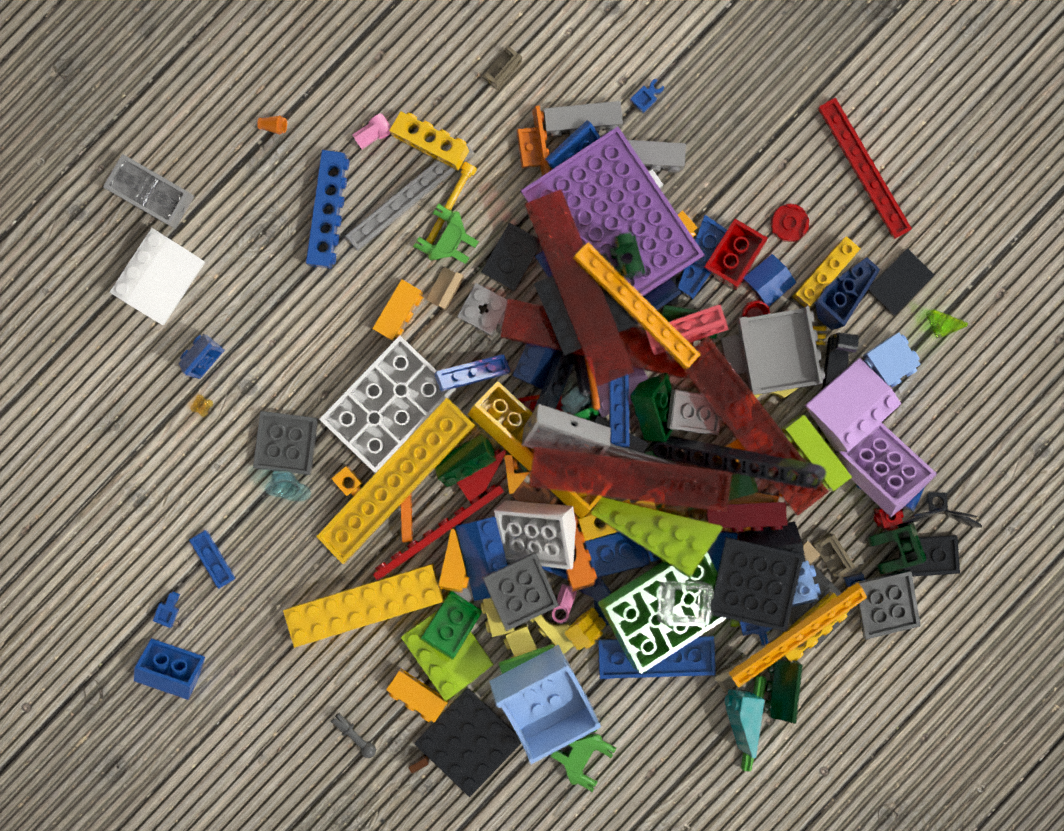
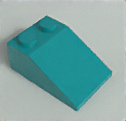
M728 689V694L725 696V705L737 747L750 757L756 758L765 699L749 691Z

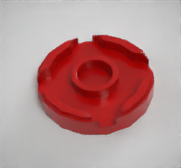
M786 204L774 212L771 217V229L778 239L784 242H794L806 234L809 229L810 220L802 207L796 204Z

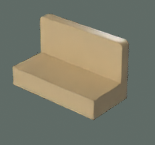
M444 267L431 289L427 301L446 311L464 276Z

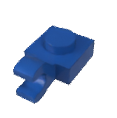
M173 591L169 593L166 604L163 602L159 603L153 618L154 622L168 628L173 627L179 609L174 607L180 597L179 593Z

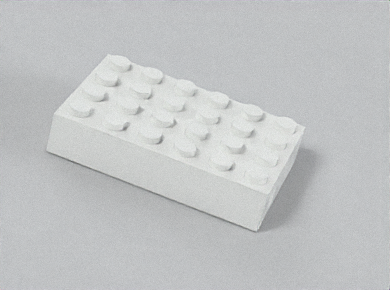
M399 336L319 420L376 473L446 398H450L457 389L453 388L441 392L434 376L437 370Z

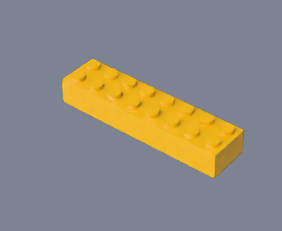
M498 381L469 411L468 415L561 501L567 506H573L574 512L581 519L591 511L612 486L591 467L522 445L523 428L532 412Z
M432 563L283 610L295 648L444 601V597L439 587L434 564Z

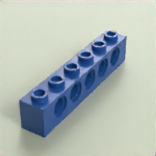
M322 150L306 260L308 266L332 269V264L335 265L336 263L334 249L339 243L337 227H340L342 222V216L339 213L340 208L344 206L342 192L347 186V178L344 177L345 170H349L350 160L342 152ZM332 169H338L339 172L336 176L332 177L329 175ZM330 187L336 188V192L333 195H327V190ZM327 206H333L331 214L324 213ZM328 224L331 226L328 233H322L324 225ZM321 244H328V249L325 252L319 251Z

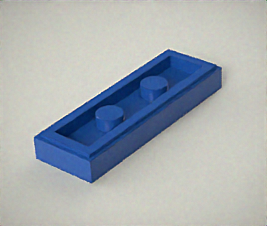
M207 530L189 539L218 589L236 579Z

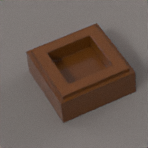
M424 755L411 762L408 767L411 774L426 767L430 759Z

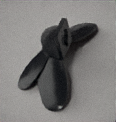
M929 492V511L913 515L914 518L898 524V527L918 522L935 514H945L962 524L982 528L980 523L969 518L978 516L949 510L947 493ZM934 497H940L943 500V505L940 508L934 506L932 502Z

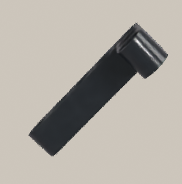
M838 332L829 336L824 367L825 379H823L822 390L847 368L849 354L855 353L858 349L859 335Z

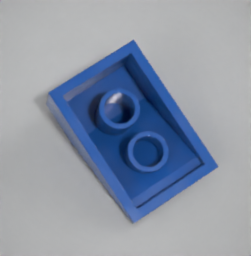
M205 334L196 337L193 341V347L190 350H186L180 357L179 365L186 376L201 379L225 351V349Z

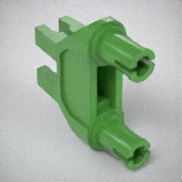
M439 203L436 208L443 213L435 209L433 214L445 220L448 224L437 245H432L419 236L417 241L423 244V246L415 243L413 247L427 254L431 261L453 256L466 264L470 257L458 251V246L463 240L476 248L479 241L466 234L458 211L452 212Z
M589 734L568 744L571 746L568 754L559 749L550 755V757L564 764L572 785L579 784L590 792H593L598 781L583 774V769L593 751L597 750L609 758H612L613 753L616 751V747L603 741L599 734Z

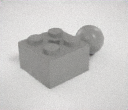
M475 283L457 316L458 319L491 337L498 325L504 327L507 336L516 341L526 338L530 330L529 323L525 318L521 316L510 318L504 315L510 305V301ZM487 306V310L489 312H484L483 314H480L481 311L479 308Z

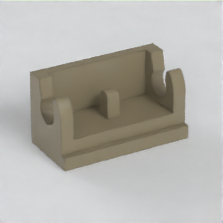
M507 46L491 67L482 75V78L496 90H499L522 63V56Z
M830 533L813 544L833 577H840L855 568L835 534Z
M744 653L718 670L716 675H712L724 693L736 685L729 672L735 666L742 664L748 659Z

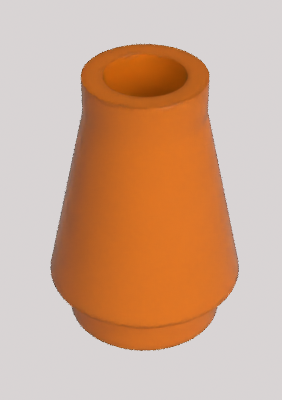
M281 115L258 118L257 127L258 129L281 135L287 131V119L282 118Z

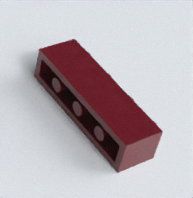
M786 502L706 506L707 523L722 526L720 532H724V528H731L732 532L743 531V527H751V531L763 530L764 526H770L771 530H782V526H787Z

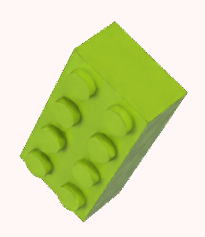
M805 415L796 416L779 429L781 439L786 444L789 443L793 449L791 451L797 459L801 458L803 462L814 463L824 467L826 477L818 486L821 490L835 491L852 478Z

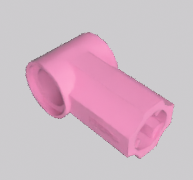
M381 113L373 117L368 122V125L352 136L360 148L364 149L377 139H383L391 134L389 131L391 126Z
M561 585L557 597L559 606L552 610V618L557 623H564L569 618L577 591H571L570 586ZM564 609L566 611L565 618L557 619L555 617L556 610Z

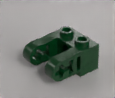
M631 232L615 236L612 241V247L609 248L612 259L616 258L617 266H615V269L626 280L645 276L646 272L636 236H632ZM623 255H630L632 262L625 264L622 262L621 257Z
M914 523L867 537L870 547L895 540L902 554L901 557L877 564L879 574L911 567L926 561V556Z

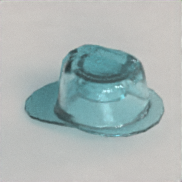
M274 471L271 482L265 486V491L269 495L291 501H305L311 496L310 489L306 485L299 483L295 475L288 471Z

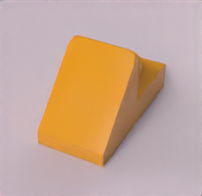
M505 455L509 494H512L530 472L515 473L514 470L518 469L517 459L513 458L512 455Z

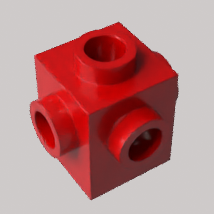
M881 507L873 509L875 513L873 515L874 521L880 528H886L889 531L898 528V524L903 523L902 518H904L902 509L892 516V520H889L888 514Z

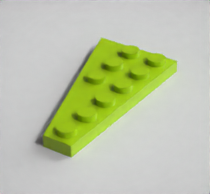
M604 497L600 499L591 512L593 516L689 577L692 576L722 530V526Z

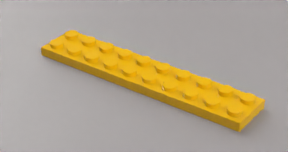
M446 398L316 537L342 564H345L469 433L475 424L449 398Z

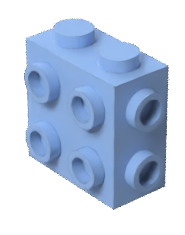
M900 333L892 335L863 355L865 358L863 361L891 387L901 382L900 378L904 375L909 377L917 371L916 367L921 365L918 361L920 360L919 356L914 350L911 351L907 345L909 344L907 338L903 334L900 335Z
M808 561L802 562L792 607L819 601L818 596L821 595L820 587L813 580V577L816 576L814 565L810 566Z

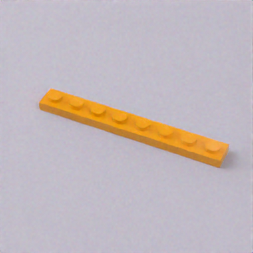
M589 243L573 257L684 369L689 368L699 357L700 353Z
M858 582L848 587L842 594L831 599L829 603L814 611L806 619L801 620L796 626L784 632L773 642L768 643L762 650L751 655L742 664L735 666L729 672V675L738 688L865 600L867 596Z

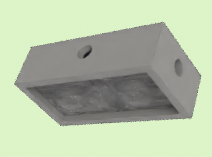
M124 154L121 155L103 186L108 191L174 229L178 226L195 197L188 191Z
M538 404L523 428L522 445L594 468L610 447L611 428Z

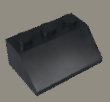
M795 521L788 522L787 526H782V530H771V527L767 526L763 527V530L760 531L747 530L738 532L739 540L801 553L804 555L803 562H806L802 540Z

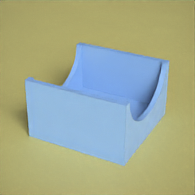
M559 645L489 681L498 708L501 707L510 720L531 764L601 727L592 704Z

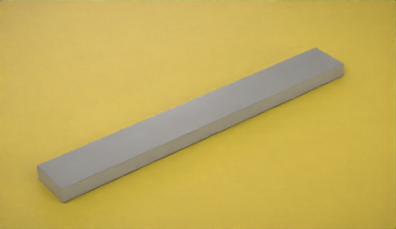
M468 145L469 153L463 163L475 155ZM436 160L345 236L359 251L456 170Z

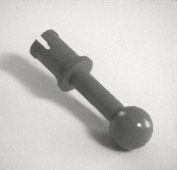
M340 712L335 715L336 718H332L331 723L342 732V736L347 734L361 748L363 757L372 758L376 754L375 745L366 743L352 729L354 724H350Z

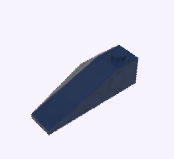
M866 257L827 285L815 302L818 319L831 331L844 327L880 269Z

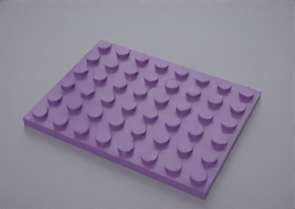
M619 127L608 132L521 190V193L571 267L579 264L573 257L589 243L600 255L606 253L611 265L615 268L617 266L616 258L612 259L609 250L612 247L614 237L631 232L632 236L635 235L646 274L645 276L627 281L642 296L704 256V253ZM623 255L621 257L622 262L625 264L632 262L630 255Z

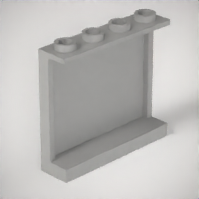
M809 306L802 309L750 318L742 317L737 320L751 396L823 383L822 379H825V374L819 364L821 353L820 349L816 348L815 341L818 340L816 330H813L812 322H814L813 311L809 310Z

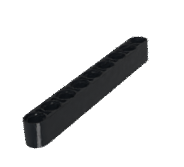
M669 436L666 442H657L653 447L654 454L658 458L810 489L817 488L826 477V470L818 464Z

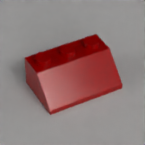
M734 219L704 268L720 282L737 291L767 243L768 237Z

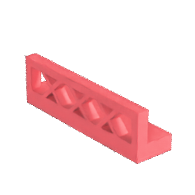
M720 304L669 322L689 343L728 330ZM646 331L654 355L665 352L666 350Z

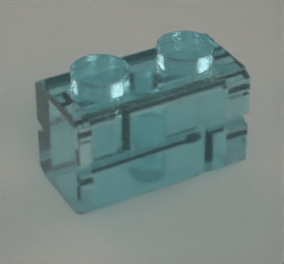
M576 386L570 391V395L567 394L561 400L563 404L561 408L565 413L575 415L583 411V407L586 408L591 404L592 400L588 395L587 397L580 396Z

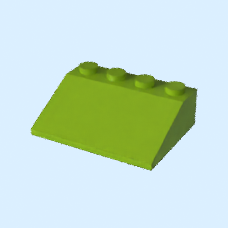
M435 611L405 632L401 638L446 701L494 664L472 632L469 633L453 660L422 641L420 638L437 613Z

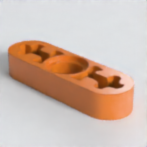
M412 493L401 503L403 543L413 542Z

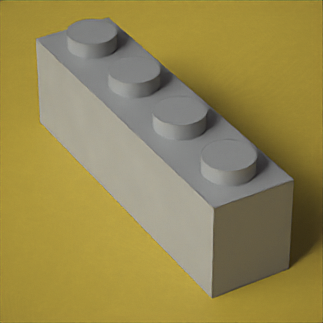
M621 101L544 108L547 136L551 135L552 138L561 137L562 134L568 133L571 135L587 120L592 123L598 133L600 130L610 132L616 127L622 128L623 125Z
M628 140L644 166L649 168V171L653 169L654 172H658L661 169H668V172L678 173L685 167L686 143Z

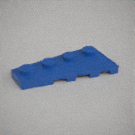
M706 215L703 217L695 239L704 256L684 269L677 287L692 300L711 274L704 267L727 232L726 228Z

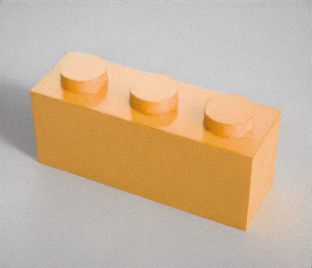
M401 279L372 329L394 342L399 336H402L404 324L411 321L414 315L412 311L415 306L419 307L424 298L422 296L423 292Z
M400 668L386 689L390 697L395 700H402L405 702V707L411 711H418L421 713L420 716L428 722L433 721L435 723L448 703V700L445 701L441 694L402 668Z

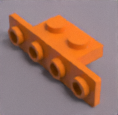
M535 106L532 110L534 128L518 129L516 132L522 168L540 167L541 175L543 176L550 172L552 168L549 167L545 160L550 153L545 145L547 133L546 130H543L542 124L544 122V113L540 111V106Z

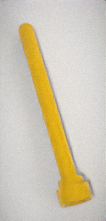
M467 162L462 164L460 168L461 176L444 206L450 211L467 179L474 176L477 171L476 167ZM438 217L426 239L427 242L433 244L445 220Z

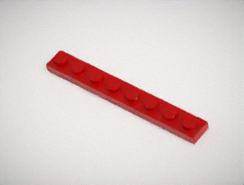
M836 97L819 106V112L892 238L896 239L912 230Z
M494 484L486 490L487 494L484 497L480 498L478 495L470 501L471 506L466 509L461 507L454 512V518L451 520L446 518L438 523L440 527L437 530L433 531L431 528L422 535L424 539L419 542L414 540L407 545V551L404 553L399 551L391 557L392 561L386 565L383 562L375 568L377 572L373 574L378 581L503 493L504 490L501 485L496 487Z

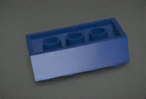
M495 516L455 526L474 601L491 598L482 577L507 565Z

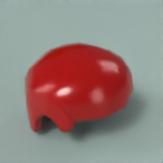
M753 300L743 307L741 317L750 318L770 314V309L762 301Z

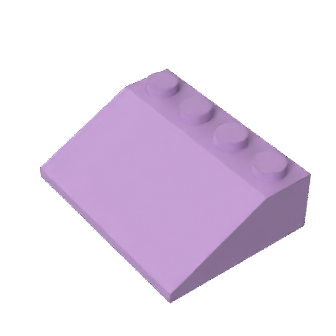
M858 358L813 397L805 407L834 450L849 452L899 407L901 402L893 390L861 358Z
M883 423L876 426L849 452L840 451L837 457L852 476L850 479L890 517L902 509L937 475L933 469Z

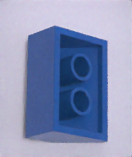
M151 638L134 668V681L189 700L197 684L205 657Z

